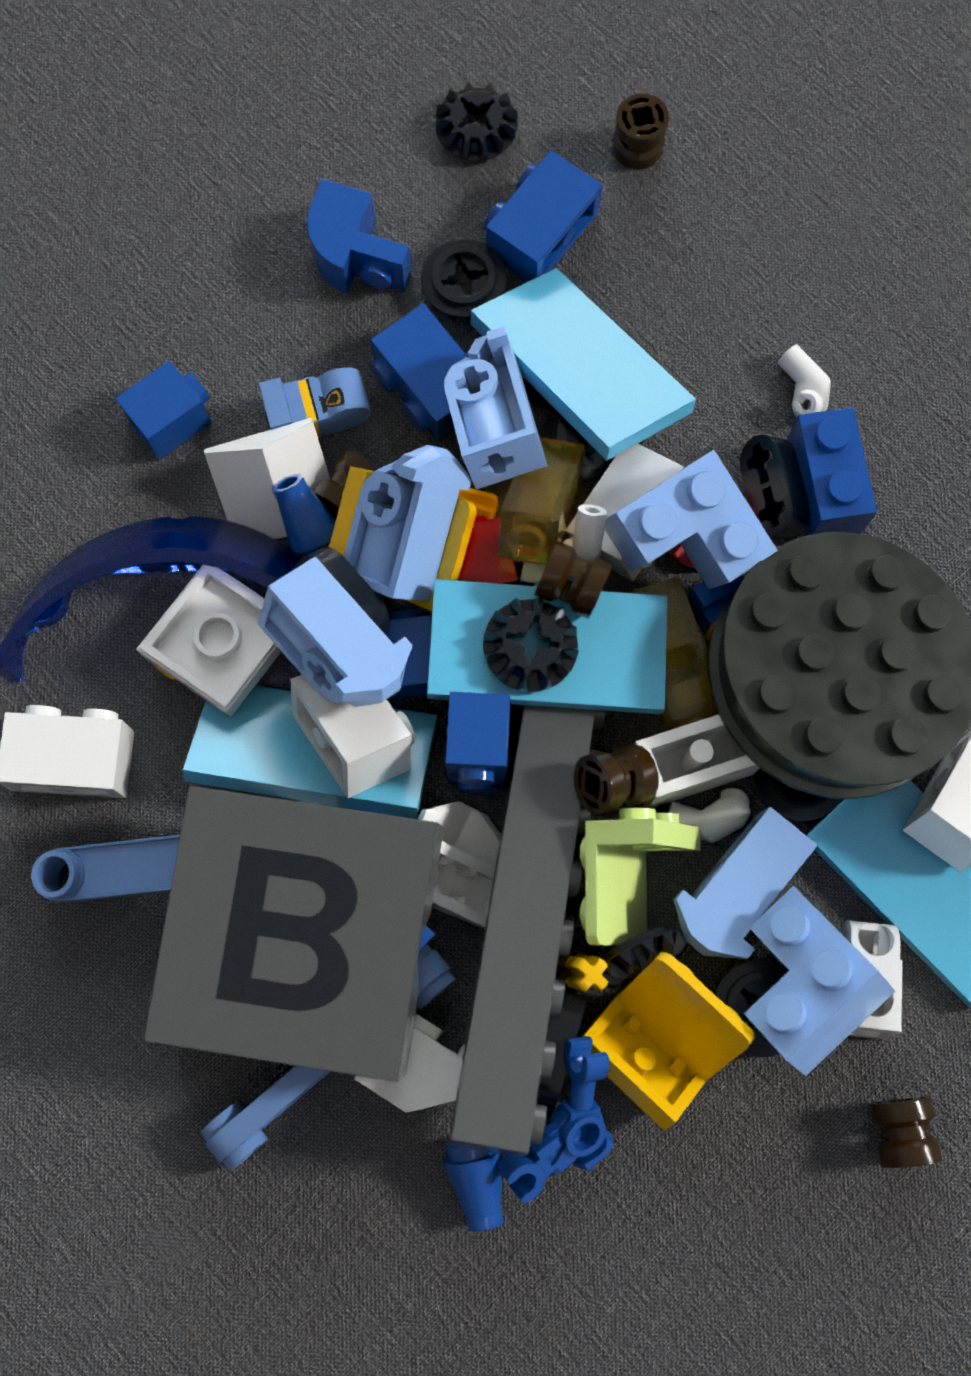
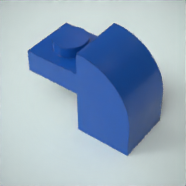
M321 178L307 218L315 265L321 276L328 284L345 294L349 293L355 276L361 278L366 284L378 289L392 287L405 291L411 276L409 246L371 235L376 223L372 193Z

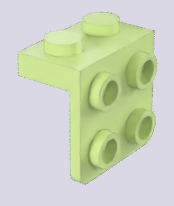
M651 808L619 809V820L585 821V836L580 845V860L585 870L586 897H584L581 903L580 921L583 930L586 932V940L589 945H620L647 931L646 852L700 851V827L680 824L678 813H656V809Z

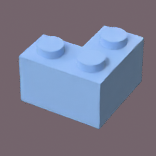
M715 450L707 453L608 517L605 523L606 533L631 571L649 564L680 543L708 589L730 583L754 567L759 561H763L778 551Z
M794 886L749 927L789 971L744 1014L783 1058L805 1076L895 992L882 974Z

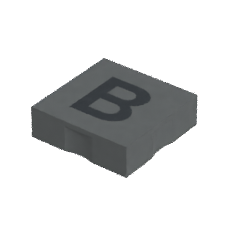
M189 786L144 1041L398 1082L407 1072L420 987L418 976L419 948L424 928L431 914L444 827L438 822Z

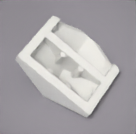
M312 418L204 449V454L227 521L273 539L287 537L272 487L281 479L293 474H302L312 491L321 480H330Z
M460 801L421 810L418 820L438 822L444 827L432 908L485 929L501 833L486 814Z

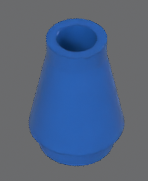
M293 474L278 481L272 487V492L278 502L291 551L299 553L302 558L321 548L329 547L336 518L307 485L303 475Z
M449 1141L445 1143L447 1156L443 1158L442 1163L466 1217L468 1230L480 1232L502 1225L504 1223L501 1209L502 1174L496 1167L502 1158V1154L448 1145Z

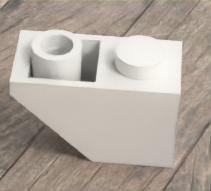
M415 1013L406 1075L398 1082L358 1075L354 1079L405 1113L456 1101L465 1045H462L457 1054L437 1041L443 1030Z

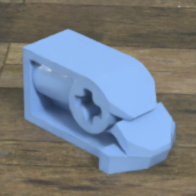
M504 326L487 331L486 336L475 339L468 351L469 357H465L451 366L444 380V390L461 455L476 490L548 466L507 331Z
M426 445L404 454L393 463L377 469L364 482L359 494L344 558L373 591L393 599L431 600L434 579L437 578L459 491L460 489L469 491L472 481L459 461L445 448Z
M316 557L268 586L258 625L322 697L333 703L346 702L354 707L383 703L400 690L407 659L413 645L406 637L393 644Z
M771 807L756 814L693 894L690 895L685 890H681L675 897L674 904L685 941L702 956L748 959L755 950L754 947L744 940L750 931L749 927L764 914L817 847V844Z

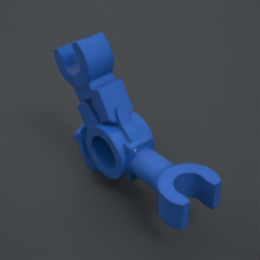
M590 1036L567 1039L564 1059L567 1071L571 1077L569 1099L561 1101L560 1105L554 1110L550 1124H545L541 1144L530 1143L529 1154L523 1158L505 1155L496 1165L499 1172L510 1184L509 1186L523 1204L532 1201L540 1194L545 1180L550 1175H556L559 1171L562 1173L571 1163L580 1169L590 1171L612 1149L613 1135L606 1129L603 1116L600 1113L601 1107L594 1101L596 1082L606 1078L609 1071V1055L606 1052L591 1054L592 1038Z

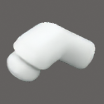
M796 344L787 350L777 363L795 382L792 401L793 413L798 417L801 414L827 411L831 385L830 378Z
M580 505L577 511L574 535L563 543L575 548L577 556L588 561L594 558L600 559L607 511L596 505Z
M736 788L723 790L721 798L703 810L674 801L671 802L668 813L679 814L680 824L700 827V840L709 843L718 842L742 828L748 821L751 812L748 796L742 790Z

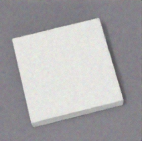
M208 560L205 561L136 649L141 656L229 717H232L281 653V650L258 625L265 599Z

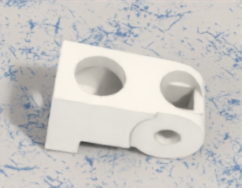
M846 920L841 934L882 974L895 990L849 1036L886 1040L901 1032L902 960H900L899 929L896 925Z

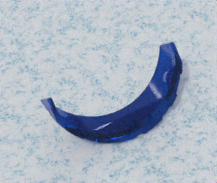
M191 516L182 519L160 517L139 521L111 530L87 542L66 556L39 581L27 596L0 644V675L8 682H21L23 654L28 637L35 630L53 626L62 620L68 611L72 591L102 575L112 573L197 572L202 565L220 568L223 571L237 573L268 589L269 585L293 571L296 562L301 557L264 533L241 524L209 517Z

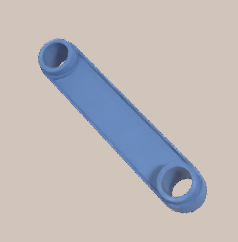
M180 835L64 847L45 852L37 858L32 867L31 879L33 887L39 894L50 901L68 903L169 893ZM67 864L69 869L68 881L64 887H61L59 880L60 872L63 866Z
M427 943L419 950L418 957L420 987L417 1008L419 1010L433 1001L456 980L449 971L451 967L438 951L432 950ZM295 1066L246 1108L243 1107L239 1100L236 1101L200 1131V1134L207 1141L205 1143L206 1147L220 1164L224 1163L231 1172L268 1141L267 1136L262 1130L331 1071Z

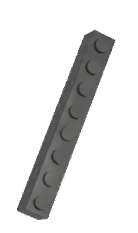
M522 706L448 1145L523 1158L529 1154L530 1143L541 1144L546 1120V1106L536 1104L540 1079L550 1080L556 1051V1042L546 1041L549 1016L559 1018L565 991V981L555 979L558 955L568 957L574 930V921L564 919L567 896L573 898L578 896L583 869L581 862L573 861L576 839L582 840L584 838L585 821H590L591 813L582 806L577 797L574 787V770L576 763L581 757L599 752V750L590 749L592 729L602 730L606 714L605 710Z

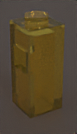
M539 437L548 466L513 478L501 508L498 557L546 566L557 541L562 543L564 541L566 529L569 526L580 493L585 445Z
M677 576L627 592L668 596L665 710L662 714H658L664 731L666 732L718 715L719 713L710 690L708 651L680 577Z

